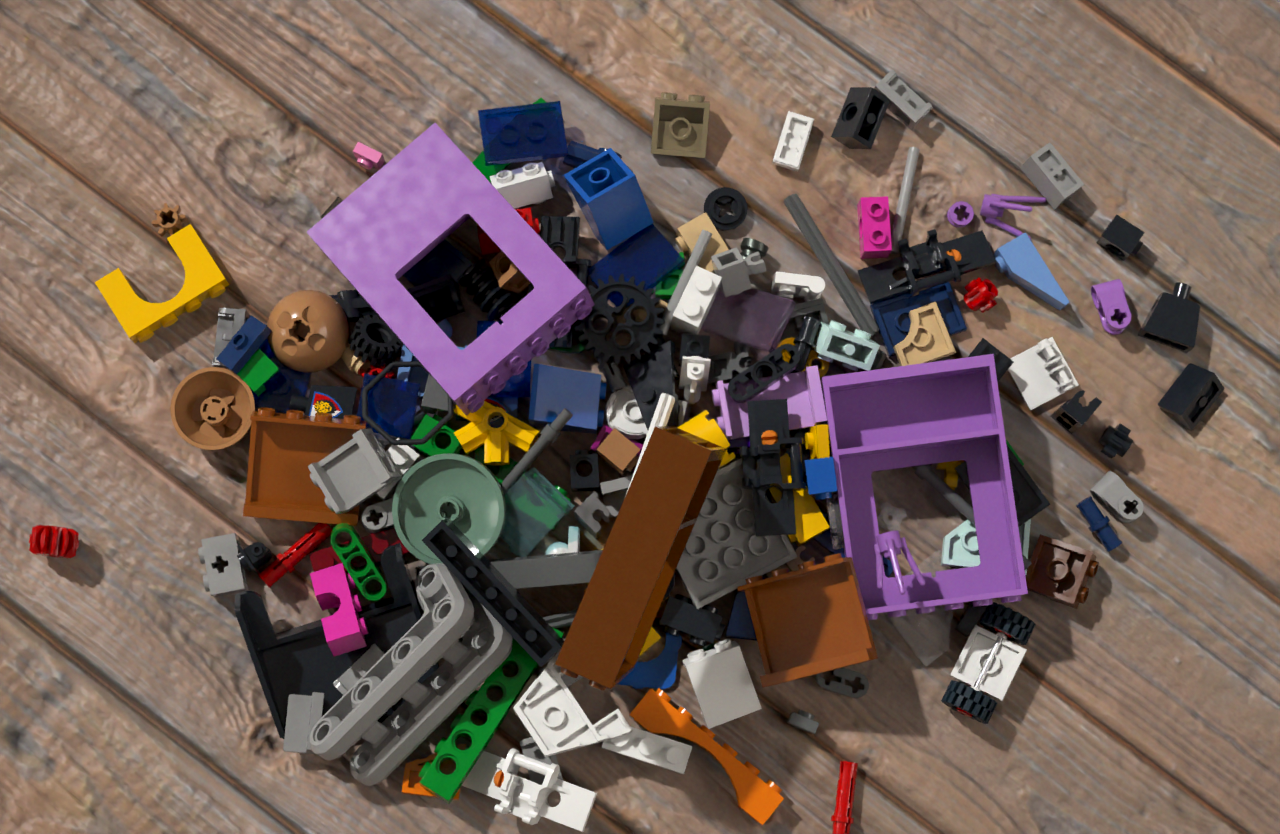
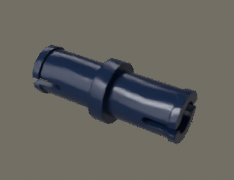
M1091 496L1076 505L1090 525L1088 529L1091 532H1095L1107 552L1122 544V541L1108 523L1110 519L1108 516H1103Z

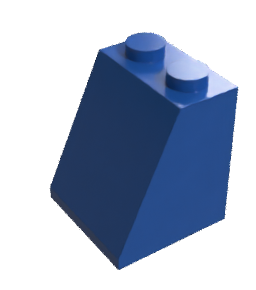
M611 148L564 175L595 237L606 250L618 245L620 242L654 223L635 174Z
M534 364L529 425L535 429H543L548 423L551 424L562 410L566 408L573 416L560 431L597 434V427L603 426L604 410H599L600 399L605 400L606 383H601L602 375Z

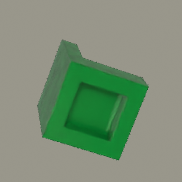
M259 349L237 375L259 397L266 390L264 384L279 369Z

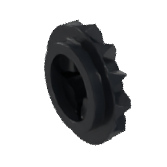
M722 187L712 191L704 203V213H707L715 228L722 231L734 230L744 222L748 208L744 196L733 188ZM733 201L730 208L733 214L729 215L726 213L719 218L721 209L718 207V204L726 206L727 203L729 204Z

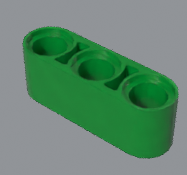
M348 523L337 524L331 532V545L362 595L370 601L381 599L386 593V578L355 528ZM340 532H347L351 535L352 539L347 544H341L336 540V535ZM355 556H362L366 559L367 563L363 567L357 568L351 564V559ZM374 579L378 580L382 586L377 591H370L366 587V583Z

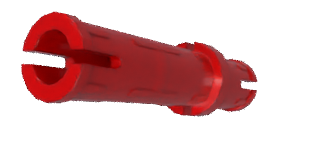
M318 523L287 551L276 555L277 559L259 573L258 576L271 588L288 571L290 573L295 570L293 567L331 535L332 529L327 523Z
M840 761L834 815H831V821H833L832 834H849L851 824L854 823L852 807L858 763Z

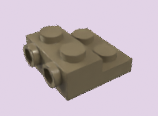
M662 92L661 97H655L651 154L705 158L710 101H705V96L688 95V100L677 99L678 94Z

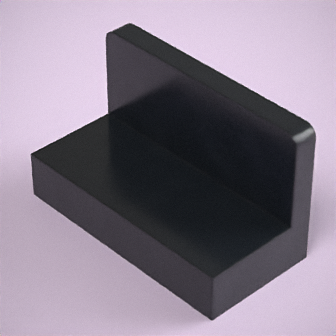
M1190 363L1159 401L1158 406L1176 415L1183 427L1192 431L1225 388L1214 372Z

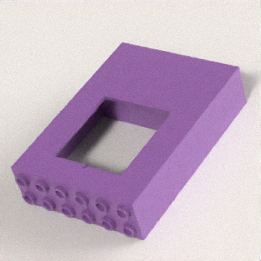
M436 123L431 125L307 231V234L465 415L478 411L488 396L492 393L500 392L510 377L522 373L532 358L544 354L554 339L566 335L571 328L570 326L576 320H582L588 316L595 305L584 284ZM472 217L530 281L534 289L500 318L503 321L501 325L496 321L464 350H460L398 279Z
M994 354L822 377L821 384L827 416L831 457L834 459L838 490L836 494L845 557H852L868 620L878 619L877 613L888 612V618L906 616V610L916 609V614L935 612V606L944 605L945 610L964 608L963 602L973 601V607L991 605L994 598H1001L1002 603L1022 601L1021 595L1028 594ZM964 460L967 465L980 557L979 566L936 571V577L932 578L931 572L921 573L925 581L924 586L919 584L914 574L902 576L905 594L901 595L896 578L886 577L883 565V588L878 589L874 545L878 544L876 536L879 535L871 474L875 471Z

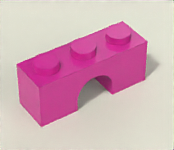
M343 563L310 573L315 596L322 611L330 608H339L335 614L321 619L326 641L333 656L366 647L364 635L369 634L364 617L359 618L358 612L363 611L358 594L353 595L352 591L357 586L350 574L346 572Z

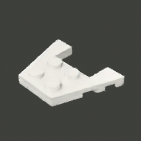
M561 649L513 707L515 713L545 757L628 735L633 732L619 709H616L592 725L561 679V676L564 675L560 672L562 667L555 665Z

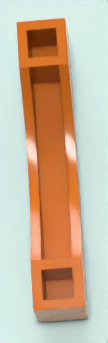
M660 688L656 692L650 689L629 716L650 733L681 737L709 752L721 764L729 776L736 793L738 807L757 823L763 825L784 798L780 795L782 789L770 779L766 783L757 776L760 771L748 761L743 765L735 758L738 753L728 744L724 743L720 746L713 740L716 735L705 725L702 724L700 728L691 722L693 716L681 706L678 710L669 703L672 698Z

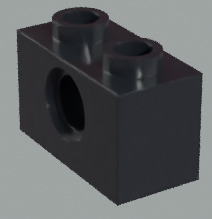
M850 87L831 137L849 149H871L890 99L872 87Z

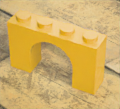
M191 224L167 238L185 270L183 287L171 300L163 303H150L142 300L119 268L95 282L126 334L134 343L150 339L154 335L153 332L162 326L164 328L171 326L178 320V316L186 311L191 313L201 307L202 301L209 297L216 298L225 292V287L229 285Z

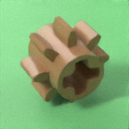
M164 203L163 209L160 211L154 210L157 220L151 223L154 227H161L158 230V234L161 237L166 233L171 236L183 229L182 222H186L188 218L186 215H179L181 212L179 205L172 209L167 203ZM168 218L170 220L174 219L175 221L173 224L169 222L166 224L165 220Z

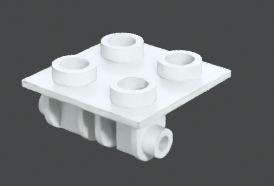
M1053 337L1046 338L1032 348L1010 358L1014 363L1008 371L1030 410L1079 386Z

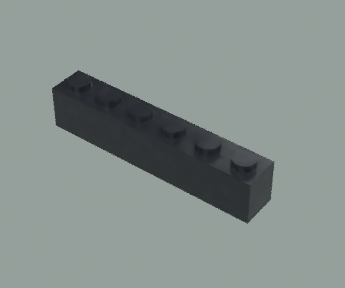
M450 519L442 520L422 539L424 544L540 667L546 664L562 648L564 640Z

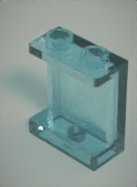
M534 467L524 473L504 496L506 519L500 537L509 545L510 550L514 554L521 557L529 556L536 550L537 545L554 526L574 508V505Z

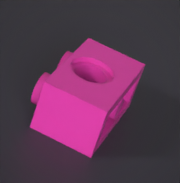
M888 196L862 197L857 205L860 259L888 258L892 251Z

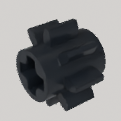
M1121 423L1115 428L1109 425L1098 441L1104 446L1100 452L1111 459L1116 454L1123 457L1133 443V439L1128 436L1131 430Z

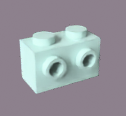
M833 320L830 321V324L821 322L813 343L815 345L814 350L818 353V358L833 363L834 359L843 362L842 366L854 371H858V368L868 371L871 369L880 345L870 339V333L856 329L854 333L845 330L846 325Z

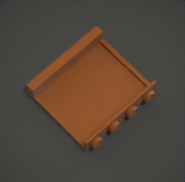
M261 407L258 408V411H253L250 417L252 421L243 516L328 524L348 523L352 526H357L359 505L347 513L336 514L331 511L325 503V495L321 488H318L312 482L308 466L321 461L353 439L352 435L360 429H366L367 422L362 421L361 417L356 415H344V419L332 418L330 413L322 412L315 413V416H305L304 412L299 410H287L286 414L275 413L273 408Z
M841 553L824 557L825 563L815 565V561L798 564L799 570L789 572L788 568L771 572V578L763 579L762 575L745 579V585L737 587L738 591H745L766 674L760 676L763 688L878 659L852 557L842 558Z

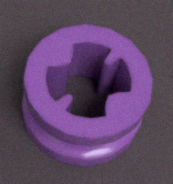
M963 201L953 204L947 212L950 224L959 228L969 224L974 216L971 205ZM964 209V215L967 216V219L957 220V214L954 213V210Z

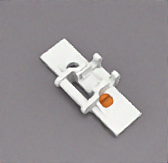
M514 748L510 749L506 759L483 751L462 784L466 788L500 800L501 803L496 804L494 807V811L498 813L513 814L521 817L522 822L530 825L537 824L541 817H545L581 832H584L597 793L558 779L559 765L555 763L549 765L519 754V750ZM520 766L545 775L542 785L518 776L517 773ZM552 791H558L561 796L560 803L556 807H551L548 804L547 799Z

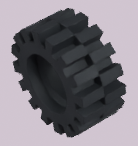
M366 315L364 319L361 317L356 322L349 339V344H351L350 350L355 351L354 356L356 358L361 356L362 362L365 363L366 360H369L372 366H375V363L378 362L379 367L384 366L385 363L389 365L392 361H395L403 344L384 321L378 319V315H373L372 319L369 315ZM371 338L377 339V340H379V341L382 342V343L376 342V341L372 340Z

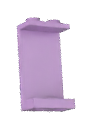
M818 365L806 367L803 372L786 375L749 400L787 399L789 431L825 425L827 422ZM764 377L758 379L761 381H767L771 377ZM753 379L744 386L738 383L736 385L737 391L734 394L740 393L744 396L747 394L745 389L749 385L753 384L754 389L759 387V385ZM723 380L717 381L716 389L712 390L714 406H719L721 417H717L718 426L727 440L749 437L747 402L738 403L734 401L728 392L729 383L723 384Z

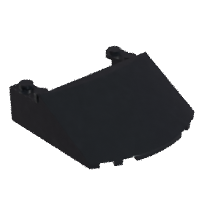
M400 543L387 547L381 554V565L392 597L362 606L363 611L358 612L359 618L364 617L369 634L364 635L367 646L335 657L327 644L321 620L275 634L261 595L255 591H244L235 594L234 611L280 738L284 739L288 697L290 694L312 696V692L324 693L323 716L343 696L333 685V682L343 675L374 643L385 654L423 616L424 613L416 597L415 586ZM438 662L422 675L418 682L422 684L439 668ZM401 698L395 705H392L377 721L382 723L388 716H391L405 702V700Z

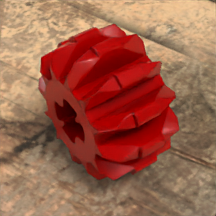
M37 525L32 528V534H30L29 550L36 555L72 558L76 556V550L79 546V533L64 527Z

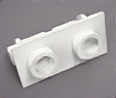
M683 356L679 389H684V399L689 404L697 403L700 400L701 391H706L711 359L699 356Z

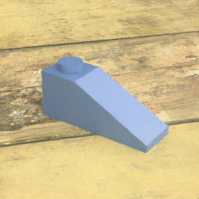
M1026 232L995 251L993 254L996 260L995 266L1000 273L1004 272L1008 279L1059 311L1069 304V300Z

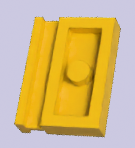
M828 424L809 427L808 433H805L804 442L805 448L809 449L810 460L830 457Z

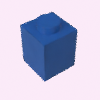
M833 457L804 460L809 495H815V500L832 498V492L838 491Z

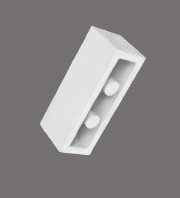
M631 727L633 732L628 735L603 741L602 749L680 774H684L692 750L690 745Z

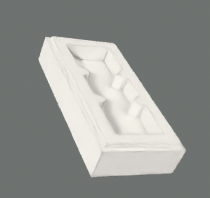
M788 111L772 164L798 172L814 122L813 118Z

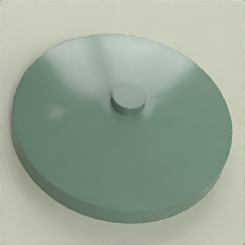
M445 453L430 456L419 461L404 474L394 493L392 517L399 539L411 554L428 564L442 563L422 541L442 520L450 519L471 543L485 555L496 544L504 528L506 502L500 483L485 465L469 456Z

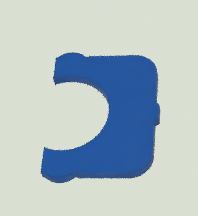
M665 633L666 644L661 654L651 661H637L634 670L616 685L632 686L636 689H642L643 687L667 689L671 687L676 679L678 650L682 645L680 634L679 637H675Z

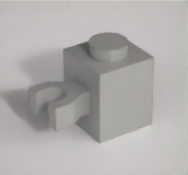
M736 247L711 256L715 274L722 277L720 289L725 297L737 295L742 291L750 289L751 284L748 275L766 271L765 262L763 259L761 260L759 252L752 253L743 259Z

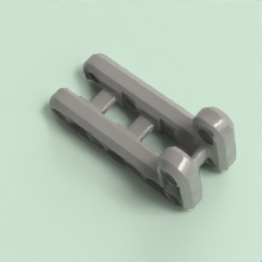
M443 563L427 565L420 571L415 580V593L424 611L423 616L317 721L311 730V750L324 760L329 761L342 756L361 738L366 740L350 759L351 775L364 785L371 786L385 780L506 660L512 650V636L472 593H466L461 582ZM441 658L445 659V662L422 684L418 682V679ZM401 698L405 700V702L391 716H388L382 723L377 721L392 705H395Z

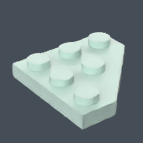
M967 519L943 538L941 566L953 568L979 566L980 557L976 529L970 520ZM1031 519L1018 527L1022 554L1027 559Z

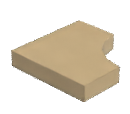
M936 302L909 312L911 322L909 333L903 341L893 347L900 366L935 362L955 355V348Z

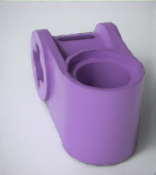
M1116 279L1091 286L1092 299L1098 310L1103 329L1111 335L1122 333L1131 321V313L1121 280ZM1115 315L1116 319H1121L1122 321L1118 324L1117 321H1112L1111 318Z

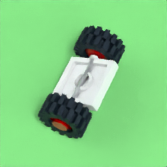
M996 602L987 606L980 620V624L991 632L975 625L950 677L958 681L951 680L941 700L942 703L953 710L984 724H988L998 704L989 696L1001 702L1003 701L1027 652V649L1017 644L1026 645L1036 626L1028 617Z

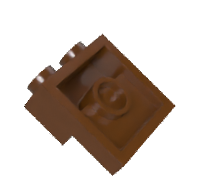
M1040 534L1030 560L1031 565L1027 568L1025 575L1027 590L1077 609L1079 603L1084 604L1087 600L1089 588L1086 587L1089 577L1094 578L1098 571L1099 562L1095 561L1097 557L1092 551Z

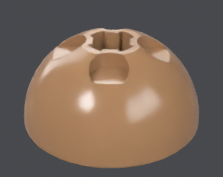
M301 290L285 296L275 305L267 322V326L272 330L267 337L271 351L283 365L299 372L313 373L332 366L344 353L349 340V323L344 310L331 296L316 290Z
M219 367L203 368L189 374L177 386L171 400V419L176 431L187 443L203 450H221L236 444L247 434L251 428L252 420H250L252 412L255 411V401L249 386L234 372Z

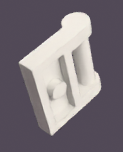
M776 272L771 286V294L777 295V298L781 300H793V297L804 298L805 302L821 297V293L825 288V281L818 276Z

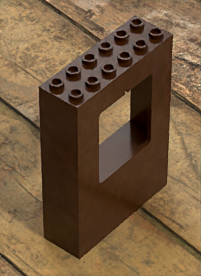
M655 426L555 665L562 667L560 672L573 678H577L578 675L589 679V685L605 691L606 687L612 689L634 670L727 450L726 448L674 426Z

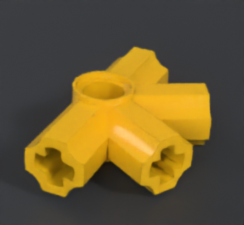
M484 401L483 406L478 411L470 412L468 415H465L457 405L454 413L471 422L455 431V436L466 454L484 445L485 465H508L509 443L527 453L535 444L540 434V431L507 414L502 408L495 407ZM495 416L504 418V423L499 428L490 426V420Z

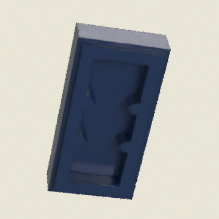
M251 315L216 360L235 374H238L272 330Z

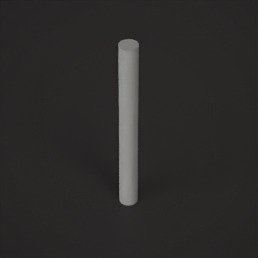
M909 147L891 234V254H899L898 241L902 240L920 151L916 147Z
M702 230L662 316L665 324L658 325L657 327L663 331L664 335L667 334L671 326L673 313L711 239L712 233L706 230Z

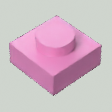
M357 142L353 150L357 163L369 170L372 167L380 170L385 162L383 154Z

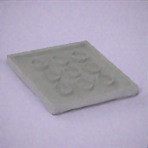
M742 458L717 471L676 568L697 609L737 589L738 586L745 585V579L764 575L797 557L787 535L756 537L753 489L742 488V478H744Z

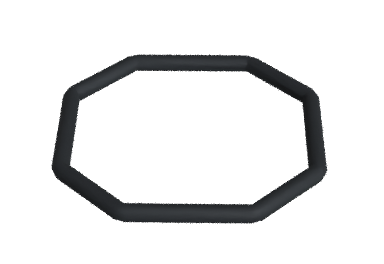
M419 361L392 362L363 389L362 417L364 421L393 445L425 444L453 417L454 401L448 396V414L422 439L395 440L368 416V392L394 367H421L425 371L426 369Z

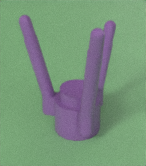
M985 194L980 215L986 217V223L994 224L1016 236H1020L1024 233L996 219V217H1002L1004 208L1031 212L1032 207L1006 202L1045 203L1046 198Z
M898 530L877 535L878 544L874 545L876 552L877 588H883L884 554V558H891L900 594H905L904 582L897 556L902 554L901 549L919 584L924 586L925 581L907 547L905 537L900 538Z

